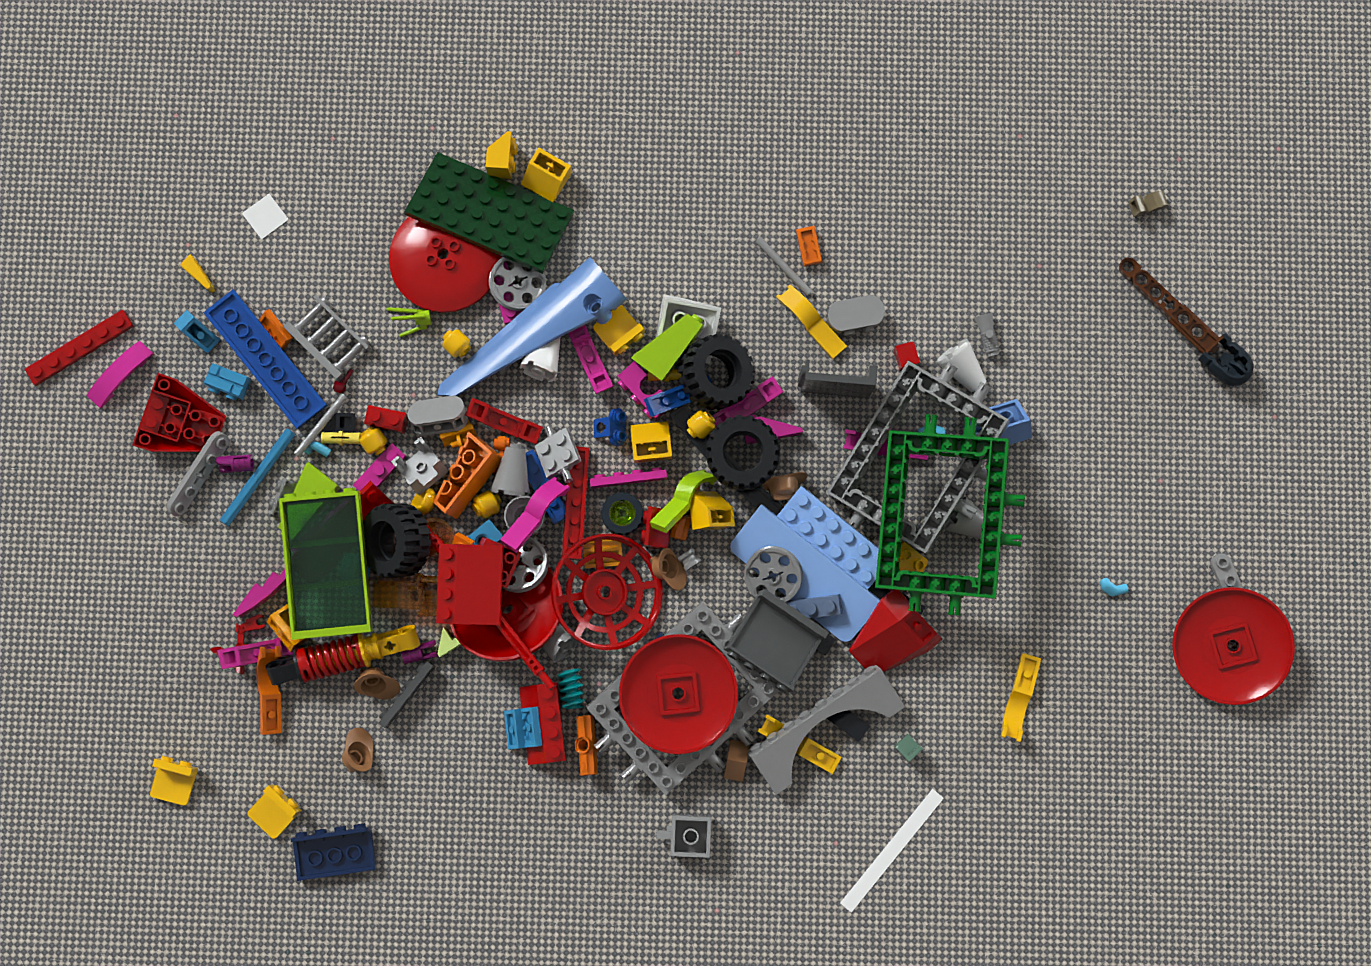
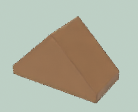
M730 740L724 772L725 779L743 782L749 745L745 746L742 741Z

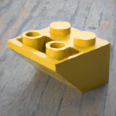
M507 131L487 148L485 167L489 176H495L500 179H512V173H516L514 155H517L518 145L511 131Z
M538 147L527 166L521 186L551 202H555L572 174L571 165Z
M668 421L630 425L634 463L672 459Z
M716 491L694 492L690 508L692 530H719L735 526L733 507Z

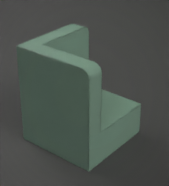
M906 734L893 746L907 762H910L923 750L909 734Z

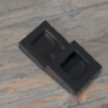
M336 412L320 433L339 431L355 433V413ZM316 413V424L325 413Z
M849 710L826 718L858 742L870 728L867 723Z

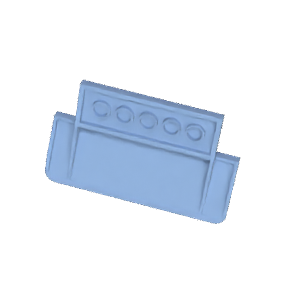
M803 486L796 491L777 516L761 504L732 540L730 548L733 554L747 564L750 557L764 547L778 546L790 551L798 559L803 572L801 587L790 600L840 594L843 611L841 615L816 617L813 619L839 640L844 642L852 640L867 622L880 601L878 597L868 590L876 580L879 547ZM761 554V559L763 562L767 563L771 561V557L769 554ZM780 557L782 565H789L790 560L788 557ZM752 567V569H753L754 571H756L758 574H760V572H759V570H758L757 568ZM771 571V574H770L768 577H770V578H771V577H774V579H776V577H777V575H779V573H778V574H777V573L774 574V573ZM788 574V581L796 583L797 576L795 574ZM778 588L786 596V591L783 588Z

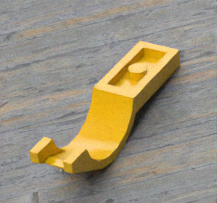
M788 285V290L781 296L778 294L776 298L795 314L808 334L833 360L847 348V345L821 318L814 306L792 285Z
M1022 653L1020 656L1012 692L1004 712L1001 737L1003 738L1009 736L1015 738L1016 742H1021L1023 720L1033 694L1041 658Z
M766 714V720L762 728H758L757 732L767 737L769 734L781 730L784 724ZM806 736L796 752L799 756L833 774L842 758Z

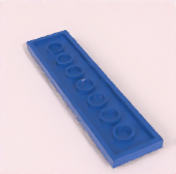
M234 289L203 312L296 429L301 428L316 416V413L321 412L328 406Z

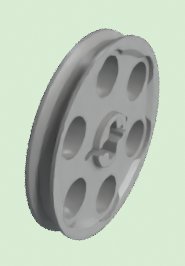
M502 257L496 262L490 272L489 288L492 296L500 305L510 310L523 311L531 303H525L522 300V295H530L532 302L545 292L546 277L544 273L542 274L535 270L526 272L523 270L522 265ZM505 261L511 262L513 269L506 270L503 263ZM494 277H501L504 280V284L501 286L496 285ZM515 278L516 280H523L520 286L513 284ZM538 279L541 282V287L534 288L531 281ZM510 293L513 296V301L506 302L503 295Z
M529 537L519 549V552L522 553L518 563L523 562L524 565L516 566L512 576L516 578L515 583L509 585L507 589H503L513 593L526 592L535 588L545 578L549 567L548 554L541 543L534 538ZM533 544L531 551H524L525 545ZM538 557H542V564L538 566L534 565V560ZM534 574L533 581L525 582L527 575Z
M768 546L759 549L750 557L745 566L744 579L748 590L755 598L759 593L757 587L764 585L769 592L787 602L800 589L803 572L798 559L790 551L778 546ZM761 554H769L771 557V561L767 563L763 562L761 559ZM780 557H788L790 560L789 565H782ZM750 568H757L760 572L759 576L753 577L750 574ZM771 571H772L774 574H775V573H777V574L779 573V575H777L776 579H774V577H771V578L768 577V576L771 574ZM788 574H795L797 582H789L787 579ZM783 588L786 591V596L779 597L776 594V589Z

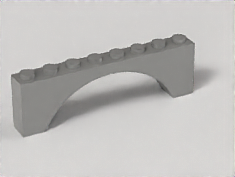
M877 665L870 666L859 677L850 679L846 686L835 689L831 696L819 700L815 707L803 711L799 718L787 722L778 732L769 734L765 741L753 745L747 753L775 795L792 785V766L797 749L808 732L822 720L836 713L855 709L875 711L890 718L903 709L905 705L882 669Z

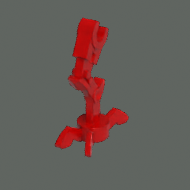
M262 614L246 619V622L241 625L236 623V646L248 645L244 644V634L246 631L266 628L265 624H257L260 618H264ZM213 647V648H211L210 650H211V652H213L214 654L218 655L217 650L224 649V648H222V647ZM244 666L234 667L236 672L242 675L245 673Z

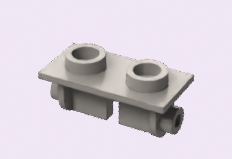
M282 478L281 481L277 482L274 490L277 493L275 498H271L267 507L269 509L268 514L273 515L276 512L275 516L280 518L279 498H284V494H292L297 483L290 480L289 483H286V478Z

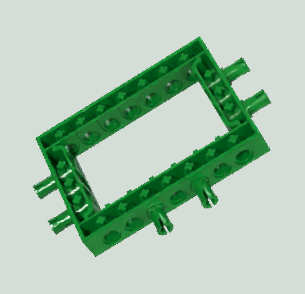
M926 414L925 428L922 433L889 430L875 588L908 591L910 593L908 611L913 612L914 605L915 611L921 612V597L924 593L948 595L950 597L948 615H954L955 607V615L961 616V599L964 596L997 599L1001 547L1003 545L1021 547V541L1013 540H1022V534H1004L1002 531L1004 507L1017 506L1024 508L1025 495L1007 494L1006 492L1009 439L976 436L978 418L974 417L971 419V425L970 417H965L964 435L936 433L938 416L932 415L931 420L930 414ZM909 454L988 460V465H986V485H984L985 493L983 524L981 525V545L979 544L978 578L966 575L932 574L929 572H911L909 570L899 571Z

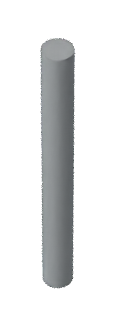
M762 237L758 238L756 243L806 296L810 295L812 290Z
M341 394L293 452L296 456L300 457L343 405L347 400L345 395Z

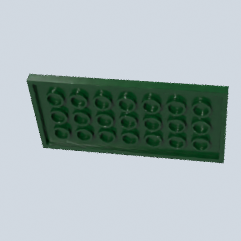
M437 152L407 205L404 214L543 274L574 215V210L557 202H551L538 194L503 179L489 176L484 171Z

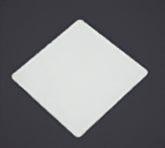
M267 194L242 213L261 239L288 220L270 194Z

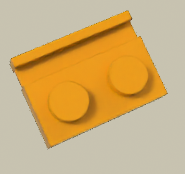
M602 540V552H613L622 556L621 543L612 540ZM594 541L583 545V558L595 553ZM603 557L604 567L617 566L620 563L612 558ZM595 559L584 564V568H596Z

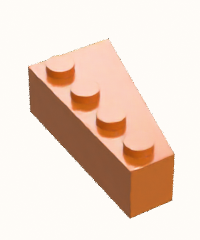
M469 431L466 435L467 440L464 446H461L458 451L459 456L455 464H452L449 469L450 474L447 480L443 481L433 502L445 514L456 519L499 466L502 459L480 437Z

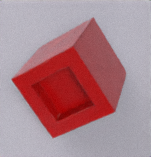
M913 341L894 347L893 350L899 371H902L907 361L916 366L920 364Z

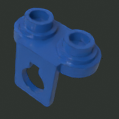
M616 408L609 412L608 417L594 419V438L609 436L610 443L613 446L624 445L627 439L626 413L622 409ZM600 423L606 425V429L602 433L598 430Z

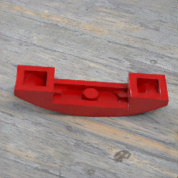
M473 397L465 416L535 445L543 429L538 424L506 413Z

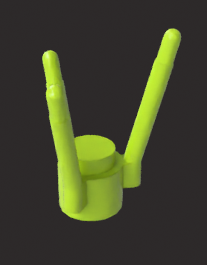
M390 307L386 309L393 312L415 313L414 315L390 318L392 321L415 319V324L420 325L399 334V337L425 330L427 325H431L429 310Z

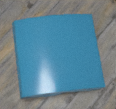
M538 706L504 711L508 750L542 746Z

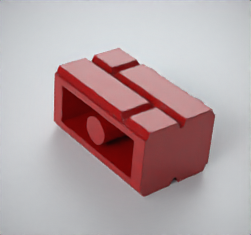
M368 405L364 424L368 427H378L382 430L405 434L408 415L405 412Z

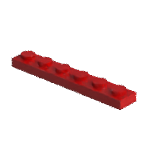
M122 309L24 370L33 385L37 386L128 331L134 325Z
M576 446L582 461L574 465L569 471L573 481L567 483L570 486V490L566 493L562 556L570 547L583 539L589 448ZM583 546L576 549L568 558L580 561L582 559Z

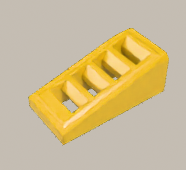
M191 254L188 255L180 264L181 267L209 292L213 293L215 289L198 261Z

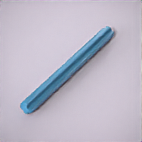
M284 430L222 515L220 521L223 524L229 526L289 445L295 436L291 430Z

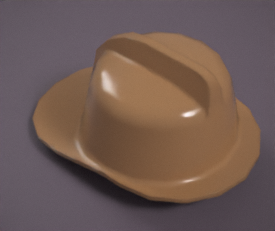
M796 472L788 475L774 476L763 484V488L769 491L776 501L790 500L798 490V485L806 480L807 474L805 472Z
M665 548L660 554L650 558L652 572L656 578L665 580L674 590H682L687 582L686 571L672 549Z
M377 667L361 669L359 678L354 684L355 691L359 694L384 700L394 698L400 693L401 689L400 684L395 679L385 676L384 672Z
M362 728L350 730L346 737L342 762L349 772H365L372 766L373 740L371 735Z

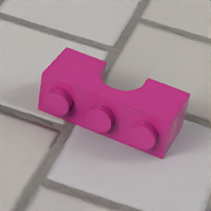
M634 361L617 376L619 380L618 385L624 391L628 390L632 394L630 398L636 405L641 404L645 408L643 412L651 419L652 417L649 414L644 399L662 391L659 389L652 395H646L641 391V384L648 377ZM664 413L656 415L653 418L655 419V421H657Z

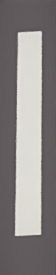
M933 789L929 792L840 904L850 912L856 908L944 799Z

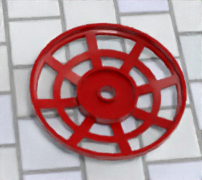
M611 533L586 537L570 547L557 564L551 585L554 612L564 630L582 645L598 650H618L628 647L644 637L652 628L659 615L663 597L662 580L656 578L652 572L650 554L632 539ZM602 540L618 541L629 546L631 549L624 557L613 552H602ZM594 541L595 553L584 557L577 564H574L568 558L579 547ZM637 553L647 564L653 580L641 581L638 571L630 562ZM603 557L612 558L620 563L614 570L604 569ZM595 559V571L587 575L580 569L584 564ZM564 564L571 571L567 580L566 595L556 596L557 578ZM625 568H628L635 583L626 584L624 578L620 575ZM575 575L583 581L581 592L572 593L571 591ZM602 587H606L609 591L606 598L602 597L600 593ZM654 588V603L647 619L639 614L638 611L642 604L643 590ZM636 591V601L632 609L625 602L628 592ZM583 600L588 608L583 617L576 611L573 601ZM568 603L572 615L579 622L574 632L563 620L558 604ZM621 610L628 615L622 622L613 625L612 614ZM594 613L603 615L606 627H599L589 623ZM633 619L643 625L632 637L618 643L615 631L626 627ZM585 628L595 632L607 633L610 644L592 643L581 638V635Z

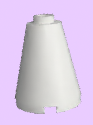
M561 337L526 355L520 365V369H524L523 373L540 381H543V378H549L548 382L555 381L558 372Z
M963 339L957 343L959 346L950 347L936 362L943 369L947 362L957 367L958 369L954 373L953 378L970 392H974L980 382L986 383V378L968 339Z

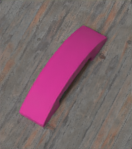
M583 325L569 332L568 335L595 394L612 388L613 384L586 326Z
M138 341L103 372L86 396L101 409L114 396L113 392L138 366L142 367L154 353L141 341Z
M773 376L746 394L742 401L714 414L715 428L729 417L752 415L782 394L783 390Z
M279 638L268 641L220 649L217 652L222 670L257 663L260 647L275 649V646H281L280 658L293 655V650L290 652Z

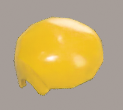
M428 488L420 496L416 493L410 505L417 508L423 515L429 513L435 506L433 503L436 497L435 491L432 488Z

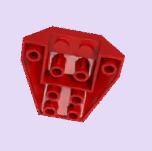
M157 373L132 446L151 452H200L214 432H221L226 415L177 379Z
M891 590L879 601L848 650L865 669L877 665L884 673L929 652L943 640L932 626L915 611V608L914 612L908 611L909 601L899 590Z

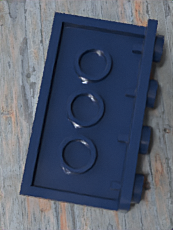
M365 823L355 824L353 829H346V826L335 827L332 832H327V829L315 830V834L307 835V831L295 833V837L290 838L291 842H293L297 881L377 869L372 827H366Z

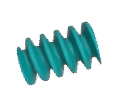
M581 668L564 670L557 675L558 678L563 679L558 683V685L564 686L563 689L559 690L560 693L565 694L564 697L560 698L561 701L566 702V704L561 706L562 709L569 710L586 707L580 705L585 702L584 698L579 697L584 694V691L578 690V688L583 686V683L577 682V680L582 678V675L576 674Z

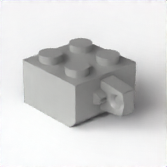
M672 814V826H667V830H656V839H666V844H671L670 856L710 858L711 816Z

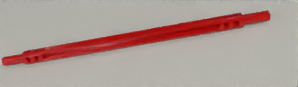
M430 529L429 539L431 540V545L439 554V544H444L438 534L435 535ZM501 615V625L495 626L533 674L541 679L549 691L552 690L556 685L544 672L545 668Z

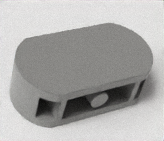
M875 295L836 301L829 308L827 324L838 335L852 336L857 331L869 333L874 331V328H877L882 322L885 307L883 302Z
M455 395L416 401L411 405L407 414L414 432L419 436L459 431L465 427L469 418L465 416L466 408L462 399Z

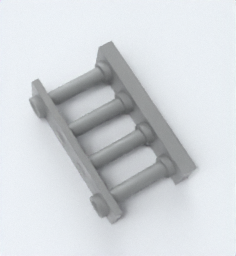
M315 294L313 297L318 304L298 324L292 325L288 321L283 327L341 382L345 377L341 373L343 371L342 368L363 348L370 353L372 351L369 347L371 343L363 335L359 337L329 308L331 304L323 296L319 298ZM325 308L332 316L311 337L305 338L301 334L304 331L303 329ZM338 321L345 329L324 350L321 349L319 351L315 347L317 345L316 342ZM351 334L358 343L338 363L332 364L328 360L330 358L329 355Z

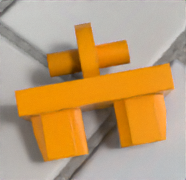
M468 420L465 427L461 430L441 433L439 435L444 447L451 445L452 448L457 446L460 448L464 446L467 440L466 435L468 431L476 436L477 433L473 424Z

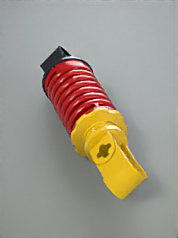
M406 625L379 634L375 632L371 636H365L364 633H356L350 637L345 636L344 640L338 638L337 643L335 640H331L330 643L323 642L322 645L318 643L315 647L311 645L307 648L293 649L292 657L271 661L265 667L272 685H280L295 679H299L301 684L304 685L311 680H317V678L322 679L325 676L338 675L340 672L345 673L347 670L353 671L354 668L370 667L371 660L377 658L379 660L383 659V656L412 650L420 646L421 643L415 625Z

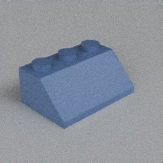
M1017 399L988 407L1009 419L1010 423L1001 438L1009 439L1010 445L1032 438L1031 421ZM976 426V434H979L982 429Z

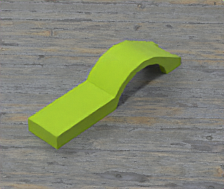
M706 470L688 473L677 485L674 497L650 521L651 527L667 533L691 508L692 496L699 485L704 482L713 485L717 478L706 472Z

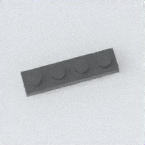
M429 661L426 663L422 662L416 669L417 675L405 683L404 688L406 689L403 693H398L392 700V707L389 710L385 709L380 715L381 721L378 723L383 728L390 726L436 667Z

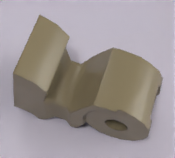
M1164 191L1152 192L1143 198L1141 195H1137L1128 201L1133 218L1168 206Z

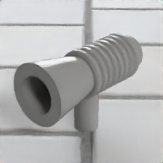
M993 313L975 317L974 319L981 332L980 336L983 341L985 354L988 357L999 355L998 351L1000 348L993 327Z

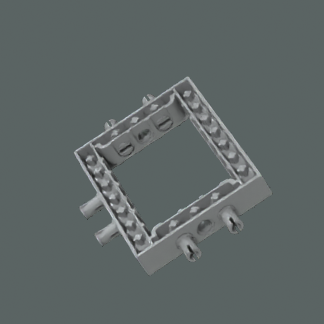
M907 361L826 492L854 510L853 512L855 513L850 519L849 524L858 530L863 520L868 518L881 526L882 504L856 489L887 439L889 430L893 429L916 390L962 418L970 417V422L972 417L978 418L976 426L982 430L976 436L1001 438L1010 422L1009 419L983 405L982 402L989 390H991V387L985 386L983 382H980L973 396L969 397L949 384V381L958 369L954 365L952 366L947 362L940 376L935 377ZM962 458L958 465L959 467L956 466L954 469L955 473L948 484H945V489L939 495L938 501L935 500V505L928 517L923 519L924 523L921 528L904 518L902 540L928 555L954 512L958 511L972 520L974 515L969 513L968 510L976 514L978 509L965 503L963 497L974 479L979 478L986 482L987 470L984 468L986 460Z
M701 601L664 635L684 634L695 636L702 629L705 635L710 638L715 646L730 660L731 664L753 686L737 702L734 717L726 731L711 745L699 751L680 754L677 758L674 757L672 762L666 767L661 759L632 733L622 716L615 711V708L620 704L619 684L622 674L586 706L590 713L607 730V734L594 744L597 749L601 747L599 752L603 754L614 742H618L633 759V763L620 773L627 783H630L638 773L645 772L656 786L667 795L703 761H707L716 773H719L721 769L716 763L722 768L726 764L715 754V750L732 734H736L745 746L750 744L745 737L751 742L754 741L755 737L744 727V723L777 694L779 690L776 688V684L763 680L760 677V673L755 670H748L744 667L742 661L730 658L727 655L728 652L724 650L742 621L740 613H737L727 624H723L705 603Z

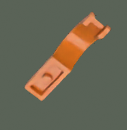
M275 646V649L260 647L256 679L260 694V734L262 735L282 733L281 693L278 685L271 684L265 667L269 662L278 660L281 657V646Z

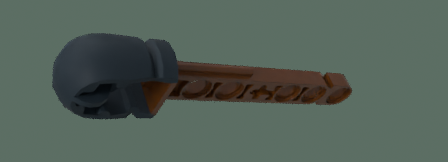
M1124 258L1119 264V272L1128 281L1131 279L1133 286L1169 319L1168 322L1202 353L1198 361L1203 365H1208V370L1226 385L1239 386L1250 379L1253 374L1254 364L1250 355L1239 344L1231 342V337L1227 333L1219 337L1186 305H1182L1147 271L1142 270V266L1133 258ZM1130 262L1133 265V270L1125 271L1123 264ZM1137 276H1145L1147 283L1139 284L1136 280ZM1153 288L1159 289L1160 297H1152L1150 290ZM1165 295L1166 298H1165L1164 301H1162L1161 304H1160L1158 301H1160V300L1163 298V296ZM1166 303H1173V310L1171 308L1167 310L1165 308ZM1181 314L1186 315L1188 323L1181 324L1178 321V316ZM1200 328L1202 336H1193L1192 329ZM1218 343H1221L1223 348L1231 353L1229 355L1224 353L1219 358L1221 365L1216 362L1214 357L1208 354L1209 352L1214 354L1219 349Z

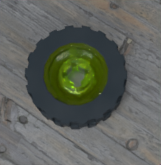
M627 492L614 493L603 503L601 518L606 528L612 533L629 535V533L635 532L641 526L644 515L643 507L634 495ZM624 510L626 516L620 517L619 512Z

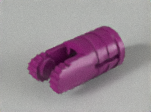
M252 454L220 456L216 459L220 473L254 470Z
M436 641L424 642L415 649L401 651L404 664L407 665L408 663L439 657L438 651L426 654L423 652L424 648L436 645Z

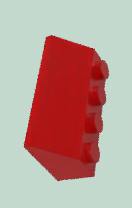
M553 682L556 686L550 691L545 684L519 687L521 708L538 706L542 746L526 747L528 765L567 760L558 682Z

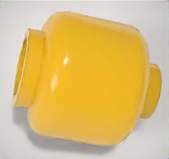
M459 329L449 330L442 337L444 339L442 347L454 358H462L471 348L469 346V338Z
M697 411L688 419L687 425L689 428L687 431L693 438L704 439L715 429L714 423L716 421L708 411Z
M371 426L360 434L359 443L367 454L375 453L379 455L386 450L384 446L388 440L380 428H373Z
M488 490L474 497L472 508L478 517L486 519L500 511L502 501L497 493L493 494V492Z

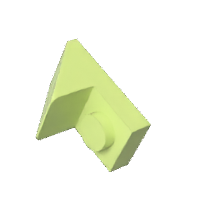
M443 627L437 653L439 657L445 656L461 645L456 638H452L446 627Z

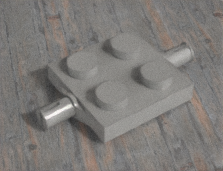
M547 425L544 429L548 437L534 446L544 473L548 479H552L557 475H563L565 483H570L573 479L569 471L582 460L570 430L565 427L554 433L552 425Z

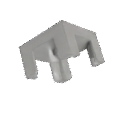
M421 437L414 442L419 451L410 459L404 462L400 456H397L391 461L419 496L449 472Z

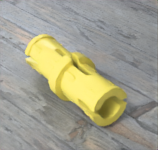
M343 431L322 432L321 443L338 444L339 446L344 444L360 445L361 433H346Z

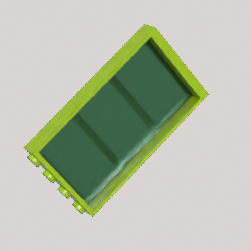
M344 488L343 492L335 493V490H324V494L316 495L315 491L304 492V496L296 497V493L284 494V498H279L291 640L373 631L360 491H355V488Z

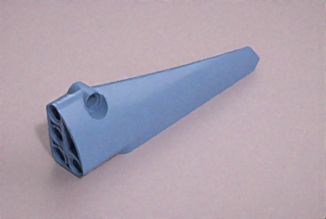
M589 257L561 283L551 285L439 385L437 395L458 396L524 356L591 321L596 320L599 324L607 323L612 317L610 310H616L627 298L592 258Z

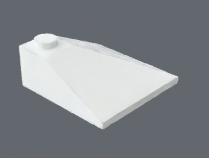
M663 294L656 337L687 313L690 316L695 314L703 320L701 324L704 325V328L693 343L706 336H713L717 331L721 307ZM708 356L705 363L710 364L711 356Z

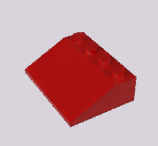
M439 544L436 623L501 625L503 546Z

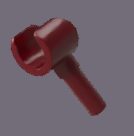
M352 369L348 370L342 382H334L333 389L335 392H345L346 383L354 372Z

